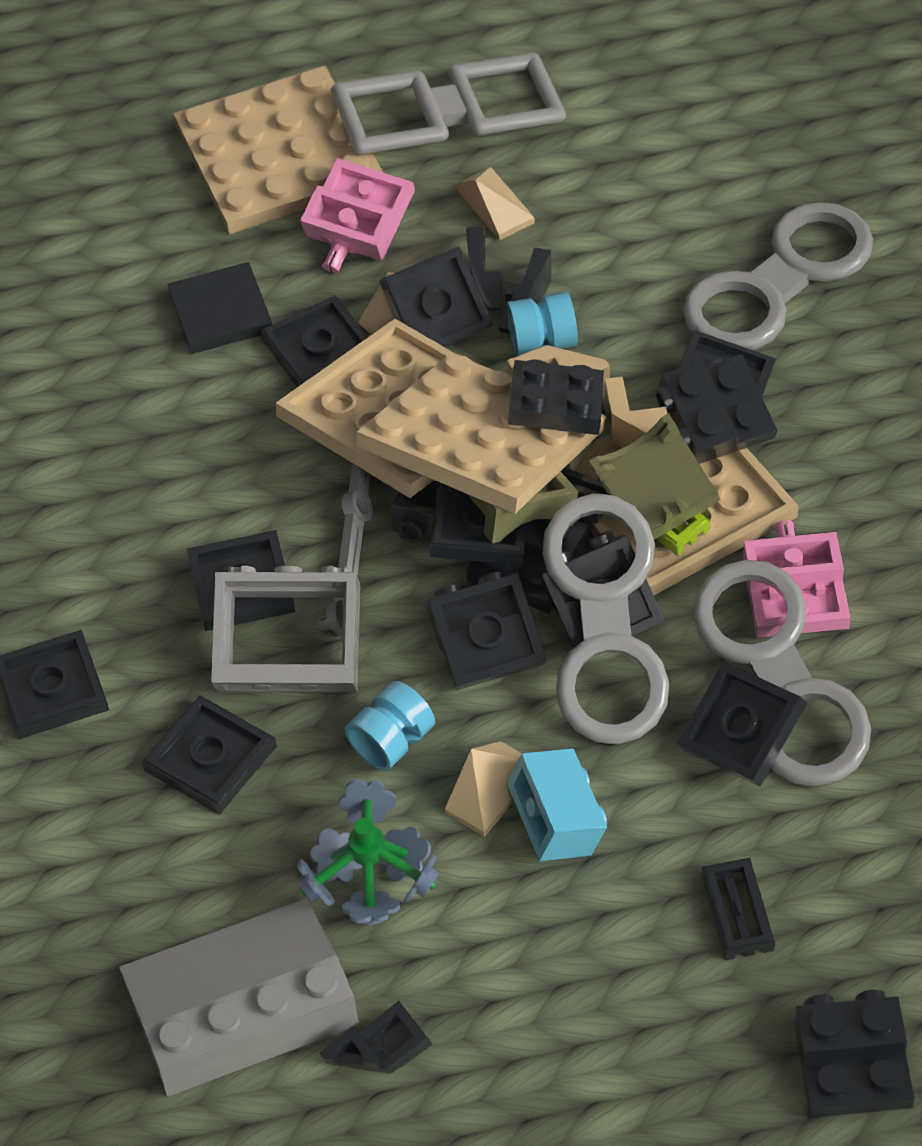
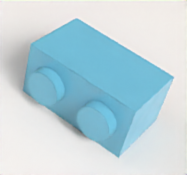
M574 749L522 753L507 781L539 862L592 856L607 829L605 812L597 804L589 785L588 773L581 767Z

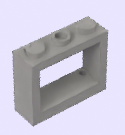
M250 566L229 567L228 572H215L211 683L217 693H357L360 582L356 572H349V569L346 567L336 568L333 566L322 567L321 572H302L303 569L297 566L275 567L274 572H256V569ZM235 597L343 598L342 664H233Z

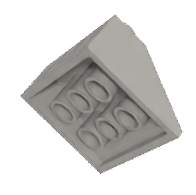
M307 899L119 967L167 1097L348 1030L352 1026L356 1027L359 1025L353 992L339 959Z

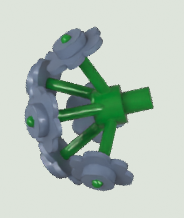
M355 779L347 783L346 795L341 796L339 800L340 808L348 811V819L354 823V829L351 833L344 832L340 835L335 830L329 828L321 831L317 836V845L312 847L309 852L311 860L317 863L316 874L305 861L300 859L297 862V867L302 875L296 880L301 887L302 895H307L313 902L321 898L329 906L335 901L323 883L331 882L336 878L340 882L346 883L353 878V871L362 866L364 891L353 893L350 896V901L343 903L342 910L344 913L349 914L350 920L354 923L375 925L387 920L389 914L399 911L400 902L396 898H390L389 893L386 891L375 892L373 865L380 862L382 865L387 866L386 873L392 881L400 882L406 879L407 876L415 880L404 899L406 903H409L415 893L424 897L429 889L433 890L436 888L435 879L439 871L432 868L438 857L433 854L423 868L422 862L429 857L431 846L426 839L420 837V832L415 827H407L404 831L391 829L383 839L381 830L374 826L373 822H382L386 819V812L391 811L396 806V796L393 792L384 790V784L379 780H372L367 783L363 780Z

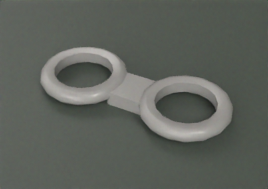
M816 202L804 204L785 213L774 227L771 240L774 254L752 272L732 270L715 273L699 281L688 293L683 310L688 330L691 333L693 330H697L751 350H756L775 339L784 327L787 313L785 303L809 285V280L819 282L841 280L856 273L864 266L871 256L873 237L868 224L855 211L833 203ZM823 221L835 223L845 228L853 236L855 247L847 256L837 261L824 263L810 261L800 256L791 247L789 239L797 228L807 223ZM730 290L745 291L760 298L767 306L768 317L760 326L751 331L741 333L723 332L711 326L704 319L701 311L702 306L710 297L720 292Z
M590 494L573 499L558 510L544 532L542 555L548 575L562 592L576 598L580 602L583 641L568 652L557 675L556 696L561 713L577 733L596 743L619 745L640 739L657 725L668 704L669 680L663 661L648 644L631 636L627 596L643 584L653 566L655 542L649 523L634 505L616 496ZM591 514L610 515L622 521L632 533L636 545L635 559L628 572L618 580L605 584L587 583L574 576L565 565L561 552L562 539L569 526L579 518ZM607 652L623 653L636 660L645 670L650 684L649 700L643 711L631 721L618 725L600 723L589 717L579 705L575 693L576 677L582 666L594 656Z
M742 560L726 564L707 577L696 595L693 618L698 636L712 653L728 662L749 665L755 676L795 693L804 700H825L837 706L848 718L852 732L850 743L842 755L830 763L813 766L794 761L781 749L771 767L775 774L795 785L821 787L840 782L859 767L869 750L871 725L865 707L851 690L832 680L811 677L794 645L804 629L807 608L801 589L786 571L769 562ZM747 580L763 582L774 588L784 599L787 609L786 621L779 632L767 641L752 645L736 643L725 637L716 627L713 619L714 603L721 592L735 583Z

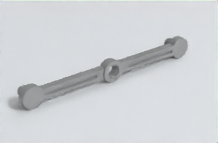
M352 463L349 492L345 493L342 497L345 521L338 568L346 567L349 569V572H356L358 574L364 522L372 518L373 507L368 496L371 474ZM334 598L333 603L327 607L326 615L319 617L318 625L323 632L332 630L336 635L342 636L343 598Z

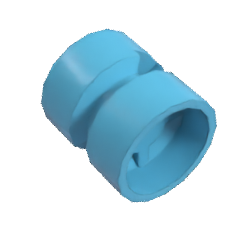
M567 291L544 295L541 303L538 304L532 298L507 302L508 326L516 357L546 345L561 349L578 346L576 318L572 301Z
M400 681L390 682L373 699L372 705L374 708L364 707L344 728L345 735L354 750L367 763L381 771H388L406 754L408 744H416L435 725V717L425 700L414 689Z

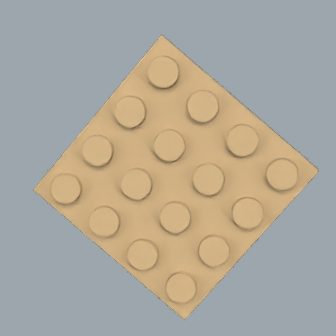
M326 66L173 113L178 132L229 234L305 210L316 186H324L337 158L383 172L373 153L360 155L354 151L331 94V88L335 82Z
M393 319L276 402V417L405 496L412 498L434 480L355 447L357 431L447 355L455 353L402 322Z
M450 353L357 431L355 447L516 514L598 435L508 425L512 377L505 372L494 371L474 363L465 356ZM601 414L599 434L604 431L606 415Z
M610 433L596 440L576 472L598 479L589 460L596 456L616 452L622 449V447L611 441ZM748 448L700 464L720 497V501L700 512L710 520V530L705 535L699 533L697 541L691 546L689 544L684 545V552L679 556H676L658 540H654L653 566L646 577L653 595L664 591L744 547V541L757 540L775 530L774 526L777 522L783 520V524H786V520L791 521L798 517L799 506ZM603 514L597 524L584 520L585 524L589 525V530L594 536L612 530L614 537L621 534L627 535L634 552L636 551L632 533L622 521ZM686 521L682 523V524H684L686 527H688V526L690 525V524L687 523Z

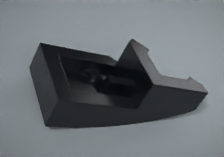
M468 226L466 228L469 261L478 290L488 308H501L502 269H486L485 226Z
M534 247L523 284L506 282L504 291L506 306L500 319L499 332L510 333L507 319V302L532 298L536 304L541 302L552 279L551 250Z
M398 1001L360 1032L352 1026L319 1052V1054L329 1064L391 1074L432 1045V1042L401 1002Z

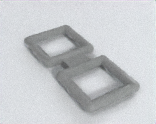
M536 53L452 65L448 70V76L452 85L430 88L425 75L421 71H411L334 84L331 88V94L353 149L360 155L443 142L449 136L448 126L469 123L476 135H487L560 123L566 117V112L541 58ZM528 70L545 108L485 118L468 79ZM413 88L429 127L366 137L351 97Z

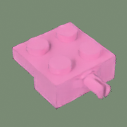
M337 158L324 186H316L300 220L307 237L328 243L331 246L322 267L330 273L332 270L334 274H338L347 253H359L382 261L415 192L413 182Z
M782 520L774 526L777 538L744 541L743 560L769 562L786 571L800 587L807 608L802 633L850 628V613L843 584L844 567L836 532L795 536L794 523L786 520V527L784 529ZM747 580L756 638L774 636L786 621L787 609L784 599L774 588L767 584Z

